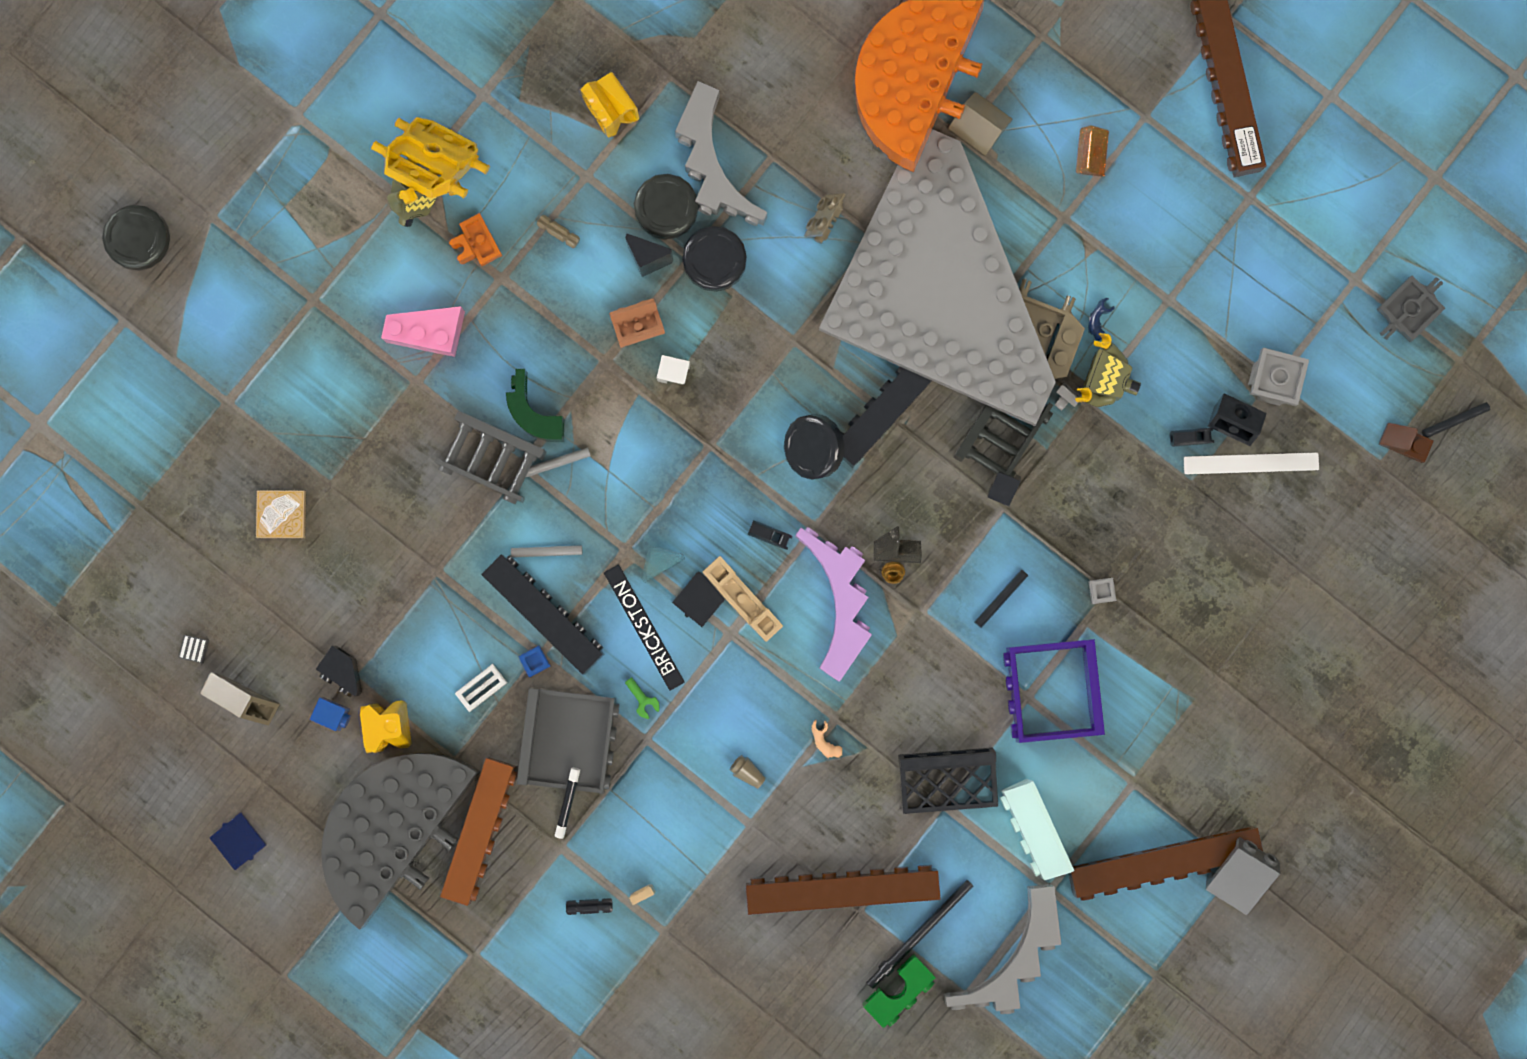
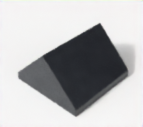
M628 233L626 234L625 239L628 249L642 277L672 264V249Z

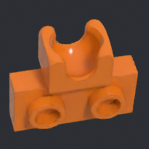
M480 213L461 222L459 225L464 234L449 241L453 249L464 248L463 253L457 256L460 264H465L477 257L480 265L484 266L502 256Z

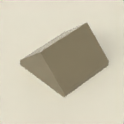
M975 92L964 103L965 108L960 120L955 117L948 130L980 154L986 156L1013 119Z

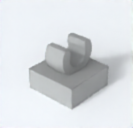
M1063 382L1057 390L1061 397L1055 403V406L1061 411L1068 403L1075 407L1078 404L1075 398H1081L1082 396Z

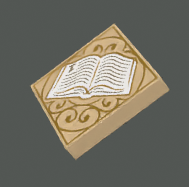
M257 491L256 538H305L306 491Z

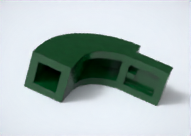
M515 369V375L511 376V388L515 389V392H506L507 406L513 419L526 433L539 440L564 442L565 419L563 416H544L534 412L530 408L527 399L528 372L525 369Z

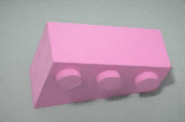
M460 306L386 315L381 338L386 343L455 357L465 311Z

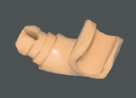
M814 720L811 729L816 747L828 759L829 757L839 758L842 756L841 746H834L824 739V733L828 729L827 722L824 721L823 729L817 730V720Z

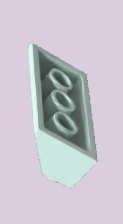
M1025 779L1001 790L1003 796L1000 797V800L1005 810L1010 809L1013 816L1010 822L1015 832L1020 831L1023 840L1020 841V844L1025 854L1030 853L1033 862L1030 863V866L1035 876L1040 875L1043 880L1073 872L1072 864L1034 781Z

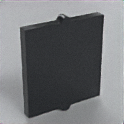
M698 571L672 603L685 613L686 618L690 617L699 626L703 627L725 601V598Z

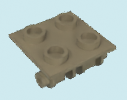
M846 194L825 195L819 200L815 216L806 225L805 237L815 236L814 240L820 244L827 240L831 232L828 228L832 229L834 227L831 222L835 223L837 221L836 218L839 217L843 210L842 200Z

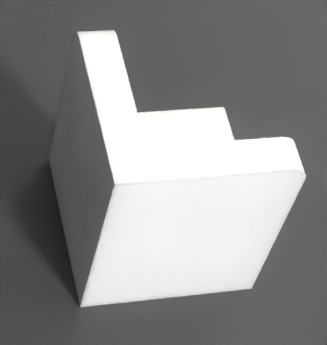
M662 355L657 381L685 384L690 361Z

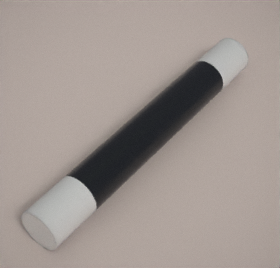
M574 767L570 771L555 832V837L563 839L580 774V769Z

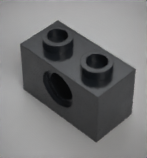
M1224 393L1214 406L1207 427L1251 446L1261 433L1267 413Z

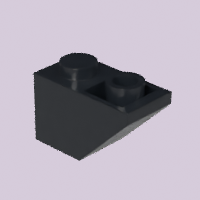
M332 645L316 668L321 673L319 677L329 684L332 682L340 686L339 691L348 697L352 695L360 696L362 688L356 658L340 647Z

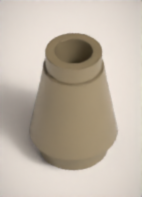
M740 755L730 767L734 777L757 789L766 779L748 757L745 758Z

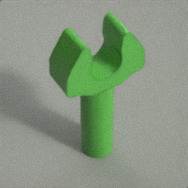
M633 677L625 682L639 702L638 709L636 710L639 716L650 719L645 711L647 704H651L657 712L660 711L657 698L646 697Z

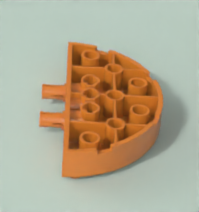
M908 0L892 9L874 26L861 48L856 66L855 91L857 109L862 125L875 146L879 147L890 160L907 170L915 171L938 114L942 112L959 120L962 116L961 114H963L965 105L946 99V95L958 71L978 78V73L981 72L982 63L964 58L963 55L983 11L984 0Z

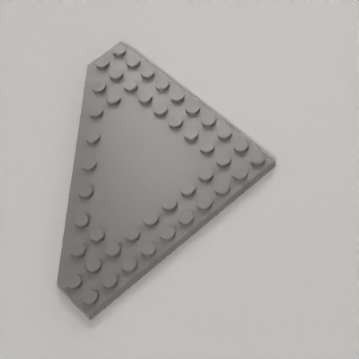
M932 129L915 171L912 172L897 165L825 314L819 331L1036 426L1056 381L961 141Z

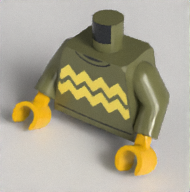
M393 179L391 193L388 194L387 200L390 209L399 216L398 222L402 226L410 227L414 218L427 216L430 213L435 200L439 196L429 198L415 191L413 187L410 188ZM448 192L450 196L457 195L453 192Z
M1099 333L1102 337L1101 342L1094 341V346L1102 347V349H1098L1094 354L1083 388H1077V391L1081 392L1082 397L1075 398L1076 402H1085L1094 407L1112 405L1115 401L1120 400L1124 392L1135 396L1138 394L1141 382L1129 378L1132 367L1129 365L1124 354L1112 342L1111 336L1105 333Z

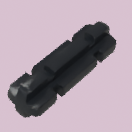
M604 898L602 901H599V899L579 900V902H576V900L566 901V913L568 915H576L577 912H580V914L599 913V911H603V913H611L613 911V901L611 898Z

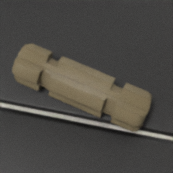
M541 215L537 221L538 227L547 230L549 234L560 241H565L571 248H575L580 241L579 236L574 233L570 234L568 229L557 222H551L550 218L546 215Z

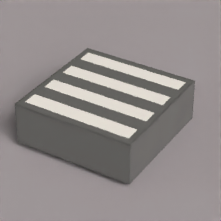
M184 635L178 658L204 663L209 640Z

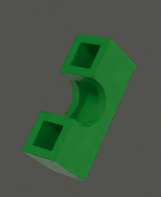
M914 953L897 969L898 974L905 981V986L901 993L898 995H888L878 987L862 1003L865 1010L883 1029L887 1025L891 1027L900 1018L898 1014L904 1008L910 1009L917 1002L916 997L922 991L926 993L935 984L933 982L936 978L934 974Z

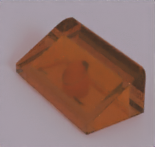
M1092 125L1080 129L1076 173L1105 176L1108 130Z

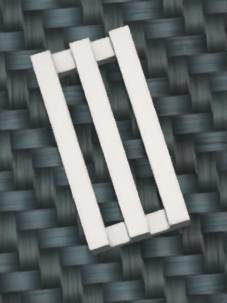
M492 664L455 694L466 709L471 712L508 682L496 669V666ZM490 672L494 673V676L468 696L464 697L462 695ZM498 679L500 681L471 705L468 703V701Z

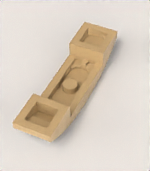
M721 556L702 571L719 593L765 642L783 627L780 621L758 600Z

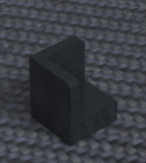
M998 472L994 483L991 484L988 490L987 498L1010 506L1021 482V476L1016 475L1012 477L1003 472Z

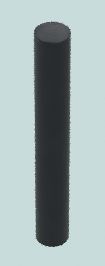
M1487 402L1422 430V434L1424 437L1429 438L1490 411V406Z
M1020 570L974 623L982 628L1028 577V574Z

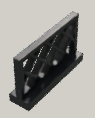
M993 747L898 755L903 814L998 807L996 752ZM990 765L991 774L984 781L975 774L980 766ZM959 767H963L969 772L961 782L951 775ZM933 769H940L945 774L938 784H935L927 777ZM916 771L922 777L912 786L906 781L905 772ZM972 775L982 783L974 793L964 786ZM948 777L958 785L950 795L940 788ZM924 779L934 786L926 797L916 789ZM906 785L910 788L908 792L906 790ZM986 786L992 792V801H981L976 796ZM961 788L970 795L965 803H958L953 799ZM937 790L947 797L941 805H934L929 800ZM913 792L923 799L917 807H908L907 799Z

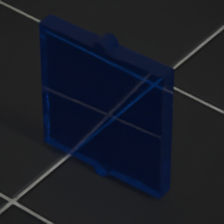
M239 813L228 823H223V827L209 837L234 870H237L248 860H253L254 855L267 846L242 813Z

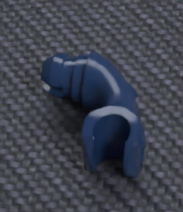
M1109 298L1099 301L1089 317L1088 332L1097 341L1102 339L1099 333H1105L1100 323L1101 315L1109 314L1115 309V306H1112L1110 309L1105 308L1104 302L1109 300Z

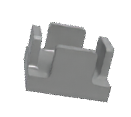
M1262 348L1258 361L1252 367L1248 383L1249 386H1252L1250 395L1258 396V401L1278 406L1282 404L1297 406L1309 359Z

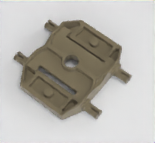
M1022 279L1019 290L1044 354L1047 352L1056 325H1060L1047 361L1055 380L1066 378L1085 330L1080 322L1071 314L1076 298L1066 296L1063 307L1058 309L1028 297L1027 293L1032 282L1028 280L1026 284L1027 279Z

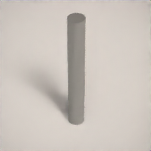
M587 447L530 467L526 477L590 457L589 449Z
M582 545L511 548V557L513 558L583 554Z

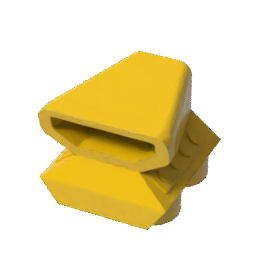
M613 72L597 81L588 82L580 89L588 109L608 138L617 134L621 123H632L639 120L636 105Z
M395 701L386 710L379 704L361 706L360 718L366 753L384 751L389 743L398 748H408L411 746L408 710L405 701Z

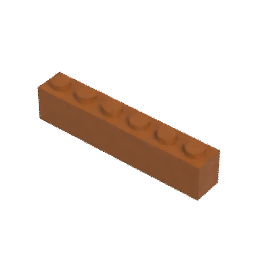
M490 757L485 759L440 897L466 906L471 904L472 901H476L480 891V887H477L479 877L484 878L488 864L484 863L487 854H492L495 841L492 840L494 832H499L503 818L499 816L502 808H507L510 800V795H507L510 785L514 786L518 772H515V765Z

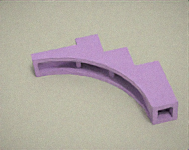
M808 527L806 530L800 528L795 537L809 548L821 563L830 581L835 602L834 635L828 653L819 669L840 682L872 635L868 632L870 627L859 620L857 623L853 622V619L869 598L864 595L866 590L856 583L853 586L849 584L865 560L861 558L863 553L852 546L850 549L845 547L841 554L836 552L838 548L829 541H826L824 544L818 540L817 537L819 535Z

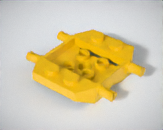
M416 117L411 123L398 118L395 122V127L403 130L404 133L396 137L388 147L377 141L371 147V150L376 151L385 158V175L410 188L413 187L415 191L429 198L453 192L464 199L468 189L458 185V181L470 168H475L484 174L488 173L490 165L478 160V147L476 143L433 120ZM402 154V155L408 157V160L405 159V158H403V157H401L400 155ZM416 164H421V165H423V166L429 168V171L423 169L422 167H420V166H418V165H416Z

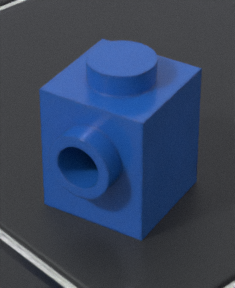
M321 697L318 699L309 720L334 731H341L342 728H346L350 721L351 715L348 714L350 708Z

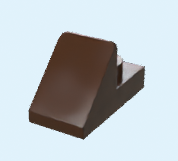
M1387 423L1379 445L1424 463L1434 441L1417 434L1418 429Z

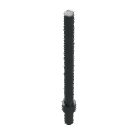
M966 880L887 961L884 960L878 966L879 970L866 983L874 989L885 976L889 977L895 971L893 968L974 886Z

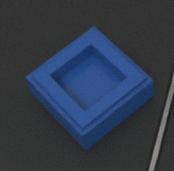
M540 645L518 656L529 678L551 667Z

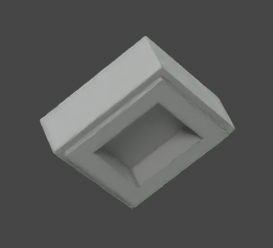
M1113 578L1088 581L1092 604L1117 601Z

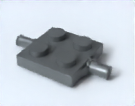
M1412 275L1408 277L1377 308L1389 323L1380 332V335H1385L1383 338L1388 340L1397 331L1409 342H1412L1445 309L1434 294L1443 285V282H1438L1440 279L1435 277L1428 286H1425Z

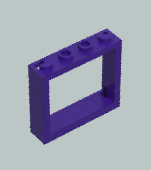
M1095 639L1006 648L1007 652L1003 653L1004 666L1008 667L1009 676H1006L1007 691L1011 690L1012 700H1008L1009 714H1013L1014 724H1011V736L1016 738L1017 743L1105 735ZM1082 648L1091 728L1024 734L1016 654Z

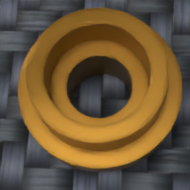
M889 562L882 567L881 573L886 582L895 584L903 579L905 567L899 562Z

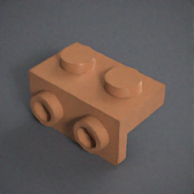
M654 299L644 300L609 313L620 348L665 333Z

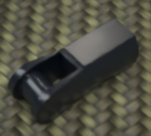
M1200 428L1171 431L1170 444L1172 447L1215 443L1211 436L1213 429ZM1197 433H1202L1201 441H1197Z
M753 520L748 535L785 550H788L787 543L789 538L792 539L793 537L788 533ZM774 532L780 534L778 543L771 540Z

